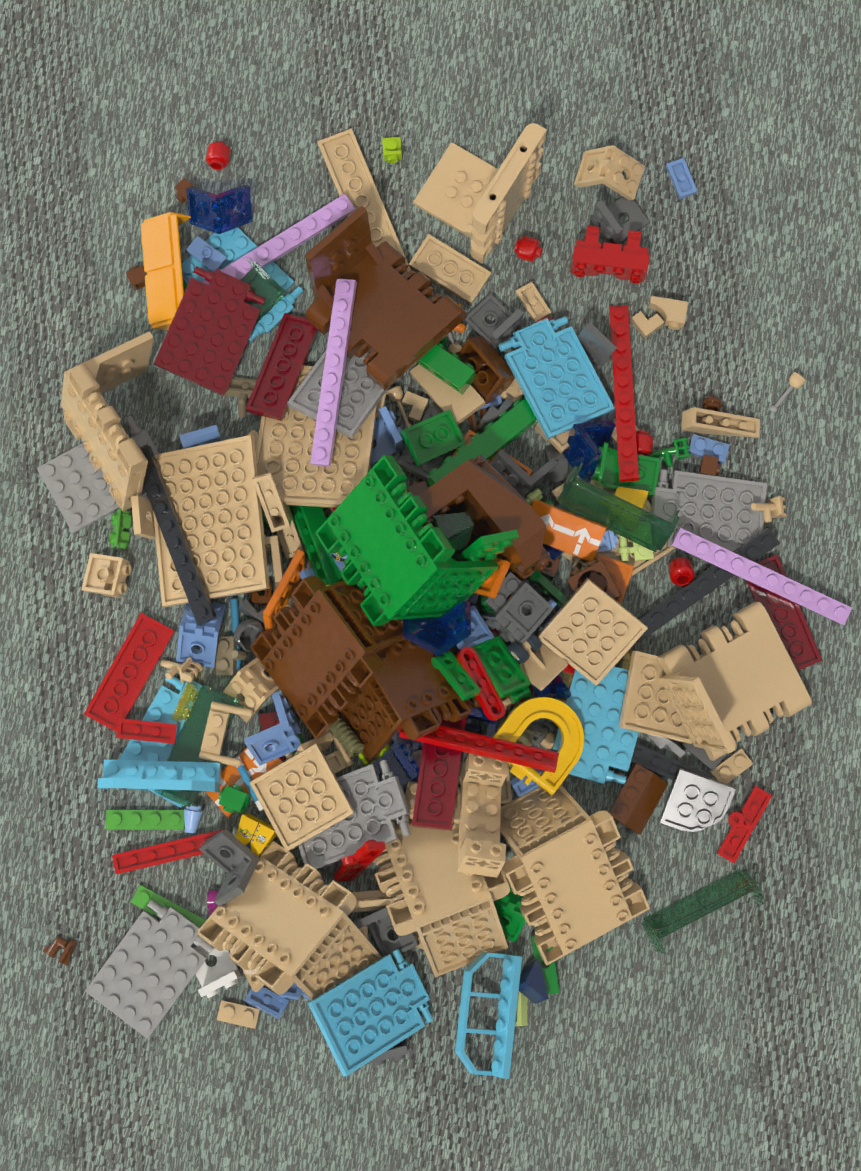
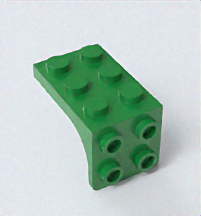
M604 442L602 447L599 446L595 456V462H598V465H596L592 473V480L595 481L594 486L616 490L617 487L648 491V496L652 497L655 494V487H657L661 459L637 454L639 481L619 482L618 450L608 447V443Z

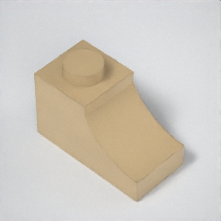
M655 296L650 297L648 308L657 311L663 317L665 326L672 330L683 328L688 302Z

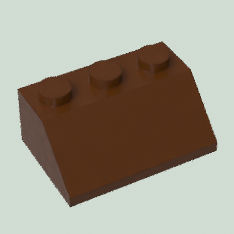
M483 336L468 338L457 355L461 362L464 364L467 362L475 368L476 378L471 386L483 398L485 405L506 391L515 379L509 365Z
M636 763L608 812L614 821L641 835L668 783Z

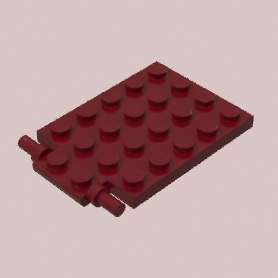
M196 266L193 273L205 278V281L210 283L207 285L192 277L190 278L153 365L224 396L261 311L245 303L244 300H252L263 305L266 298L255 294L254 290L249 289L251 285L216 269L213 272Z

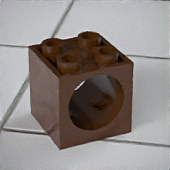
M596 559L588 563V568L583 571L579 568L569 574L571 577L567 579L575 593L583 584V577L587 573L594 571V574H603L605 576L608 586H605L604 591L613 599L622 596L606 564L602 560L598 561Z

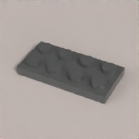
M431 404L422 421L443 411L438 406ZM465 420L458 424L460 430L463 427ZM407 446L398 464L402 469L427 481L429 472L435 467L440 468L447 453L417 466Z

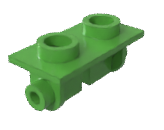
M118 509L112 514L111 524L113 525V532L109 535L111 549L119 545V549L126 550V547L129 546L130 532H123V528L130 529L132 518L130 511L121 513V509Z

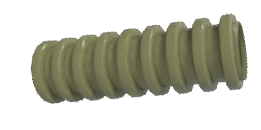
M338 714V720L329 730L332 731L335 738L349 752L350 756H357L363 751L364 744L361 743V740L357 738V735L354 734Z

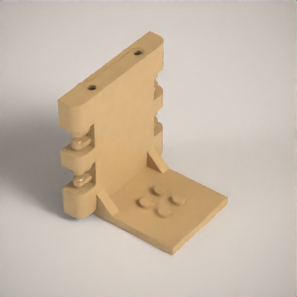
M535 123L527 125L499 169L451 142L416 196L413 205L472 239L470 254L473 259L483 264L490 251L502 240L503 232L524 199H527L532 192L531 187L541 170L539 160L544 151L541 146L546 139L547 129Z
M150 331L64 372L61 407L65 411L64 421L76 440L82 438L84 441V448L90 453V462L96 471L100 469L103 471L106 483L110 484L109 492L122 512L132 507V496H141L148 461L133 438L129 439L120 424L121 418L113 406H108L101 394L147 372L154 338Z
M754 602L733 614L736 621L733 620L731 622V627L735 633L733 637L725 626L721 627V629L717 626H711L701 632L702 638L698 640V645L703 654L699 655L696 648L691 644L688 646V649L684 645H678L657 657L666 674L659 679L694 747L703 748L709 760L712 761L736 750L735 741H741V736L737 730L738 726L741 727L746 736L751 734L757 736L768 730L769 724L774 721L769 710L771 707L780 718L783 715L790 717L812 704L811 698L765 607L760 602Z
M562 785L559 786L553 795H550L538 786L501 806L500 834L515 854L514 857L505 861L502 870L513 893L524 896L521 899L520 910L526 923L529 926H538L535 929L533 939L546 965L650 909L642 888L633 882L632 879L627 878L629 871L634 869L629 857L625 852L620 851L619 848H614L616 840L620 839L621 836L613 817L608 811H598L588 816ZM553 946L552 950L546 952L548 948Z
M408 819L407 823L411 835L403 837L400 824H397V821L394 820L393 823L399 839L385 844L386 849L373 862L377 866H382L379 868L378 873L375 874L381 892L388 897H393L389 902L390 905L386 907L396 934L404 936L415 931L418 932L435 977L471 964L482 952L499 953L509 949L493 902L505 897L510 892V887L503 870L501 869L497 878L458 872L459 824L453 823L452 831L413 827L412 819Z
M274 841L259 857L258 864L244 893L222 906H218L196 932L218 951L230 950L231 955L229 958L242 969L256 968L255 977L276 994H284L294 983L311 1000L382 958L348 917L356 906V897L335 881H332L330 885H324L321 874L308 863L304 867L298 868L292 853L286 852L282 846Z

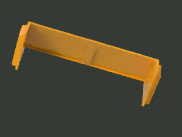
M169 212L146 219L141 224L144 271L147 272L145 284L148 320L153 329H169L183 297L184 289L178 227L189 220L191 216Z

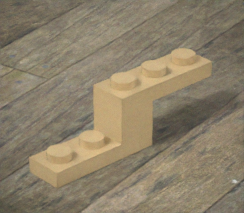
M272 472L253 477L252 480L271 532H277L286 559L294 557L297 550H301L305 554V549L289 505H283Z

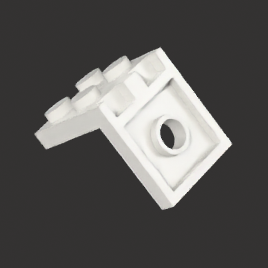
M200 945L194 947L206 957L214 955L217 958L215 966H208L205 961L196 973L202 986L198 990L201 997L206 995L207 998H210L221 992L220 987L225 986L227 989L238 983L237 978L242 975L236 963L229 958L231 955L230 951H218L214 948L209 953Z

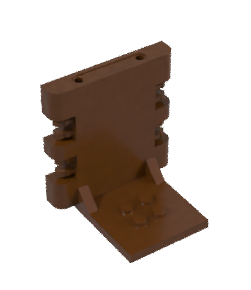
M360 206L305 254L315 299L306 310V319L325 335L330 329L337 279L356 280L357 286L347 357L351 359L356 355L360 358L369 351L370 353L363 361L367 365V375L384 391L467 318L466 311L448 295L443 297L440 294H436L430 300L428 299L434 292V288H432V281L422 272L416 273L411 270L402 276L408 268V265L405 264V257L387 241L375 247L371 238L368 213L363 206Z
M309 576L303 578L291 594L296 600L295 605L279 609L273 617L277 623V628L261 632L250 648L315 739L323 737L338 720V709L342 711L357 698V687L367 686L383 668V663L377 653L392 644L427 631L430 625L425 618L391 620L384 625L373 626L360 606L366 599L363 593L368 586L360 589L357 584L347 585L345 580L326 586L319 577Z
M442 617L425 618L430 625L427 631L392 644L377 653L383 663V668L367 686L357 687V698L348 708L342 711L338 709L340 717L343 718L347 726L364 744L362 754L368 763L374 761L393 736L402 729L409 739L415 740L436 731L442 719L457 722L468 717L472 711V704L476 708L481 707L476 696L463 701L439 669L434 668L431 663L433 657L442 656L447 651H450L457 659V653L460 651L443 625ZM511 695L501 698L502 702L507 700Z

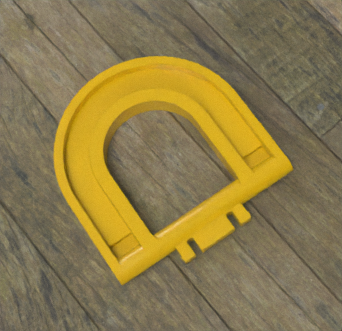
M547 697L533 698L516 706L492 737L515 743L527 726L534 720L545 718L553 721L560 729L562 736L561 746L557 752L559 757L555 773L543 770L540 774L531 767L508 762V767L512 764L509 771L522 781L527 776L524 780L526 785L534 781L550 795H553L582 754L584 746L583 727L576 713L565 703Z

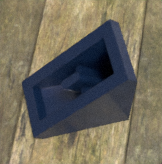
M539 960L526 964L520 974L519 992L534 1004L549 999Z

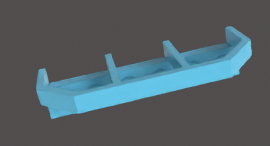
M104 760L103 778H98L97 788H126L144 791L146 789H160L181 792V790L220 793L221 763Z
M482 952L464 970L455 1052L471 1074L492 1075L505 1079L510 1077L522 964L521 956ZM489 957L504 958L500 994L471 991L473 973ZM470 996L500 998L496 1030L467 1028ZM466 1033L496 1035L492 1070H478L474 1067L464 1052Z

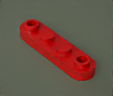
M471 647L462 648L457 653V660L481 689L476 698L486 717L496 721L504 716L505 706L476 651Z

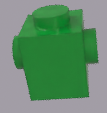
M235 784L232 787L225 786V789L223 788L220 791L218 797L220 800L219 805L224 806L223 810L232 814L235 811L245 813L251 794L243 792L244 788Z

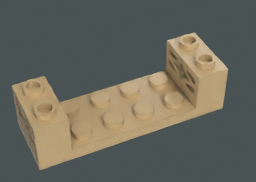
M471 753L468 754L461 771L458 872L497 878L505 864L506 844L500 843L501 787L507 777L508 762Z

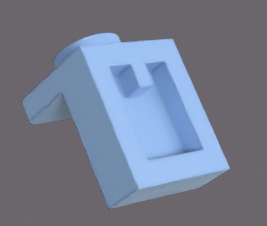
M613 529L605 531L597 553L613 551L616 548L618 537L616 533H613Z

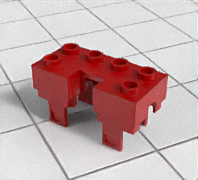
M587 225L584 241L577 240L576 246L574 245L570 273L576 277H585V275L598 276V273L616 275V279L630 280L629 282L634 284L644 282L648 271L650 254H648V248L640 247L641 231L628 230V239L625 240L623 251H621L622 244L604 242L601 249V243L598 242L600 227Z

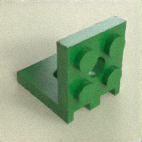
M510 888L508 895L493 902L505 938L516 942L526 922L520 910L521 899L524 896L515 895ZM501 917H505V918H507L509 921H505V920L501 919Z

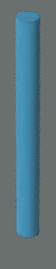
M230 599L232 636H234V631L239 625L238 599ZM237 645V651H241V648ZM237 660L238 672L242 668L241 660Z

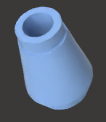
M186 804V808H184L185 832H197L203 813L201 805Z

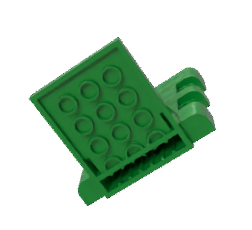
M383 455L315 532L328 554L338 553L341 558L348 554V557L344 560L346 567L340 573L346 584H357L360 589L368 586L363 593L366 599L360 606L373 626H381L391 620L442 617L453 614L500 567L496 560L457 562L451 558L455 550L441 528L434 527L431 523L423 527V524L428 519L426 516L428 509L420 496H414L411 492L402 495L407 490V485L405 484L407 477L392 455Z

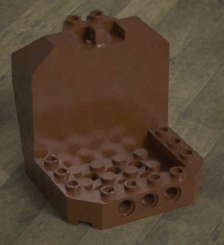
M482 454L477 456L476 459H468L418 495L428 509L426 512L428 519L423 524V527L431 523L434 527L440 528L447 515L463 524L461 531L471 530L476 540L482 536L517 529L519 537L513 541L512 546L506 547L504 552L497 554V558L510 562L511 564L507 572L514 574L522 583L527 581L536 570L540 572L548 566L547 563L551 560L550 554L543 547L547 525L531 505Z

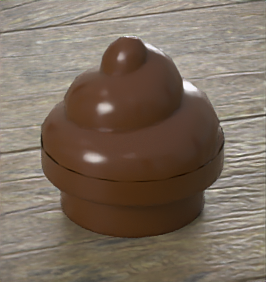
M711 394L703 400L702 406L704 409L719 412L722 403L718 397Z

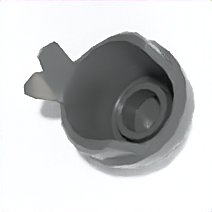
M248 619L242 621L234 631V640L245 652L252 651L250 647L261 632L266 631L265 627L258 620Z

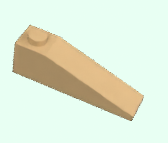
M693 407L682 412L681 430L703 434L759 438L760 419Z

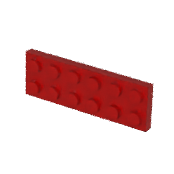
M140 613L84 715L117 732L118 719H127L175 631Z

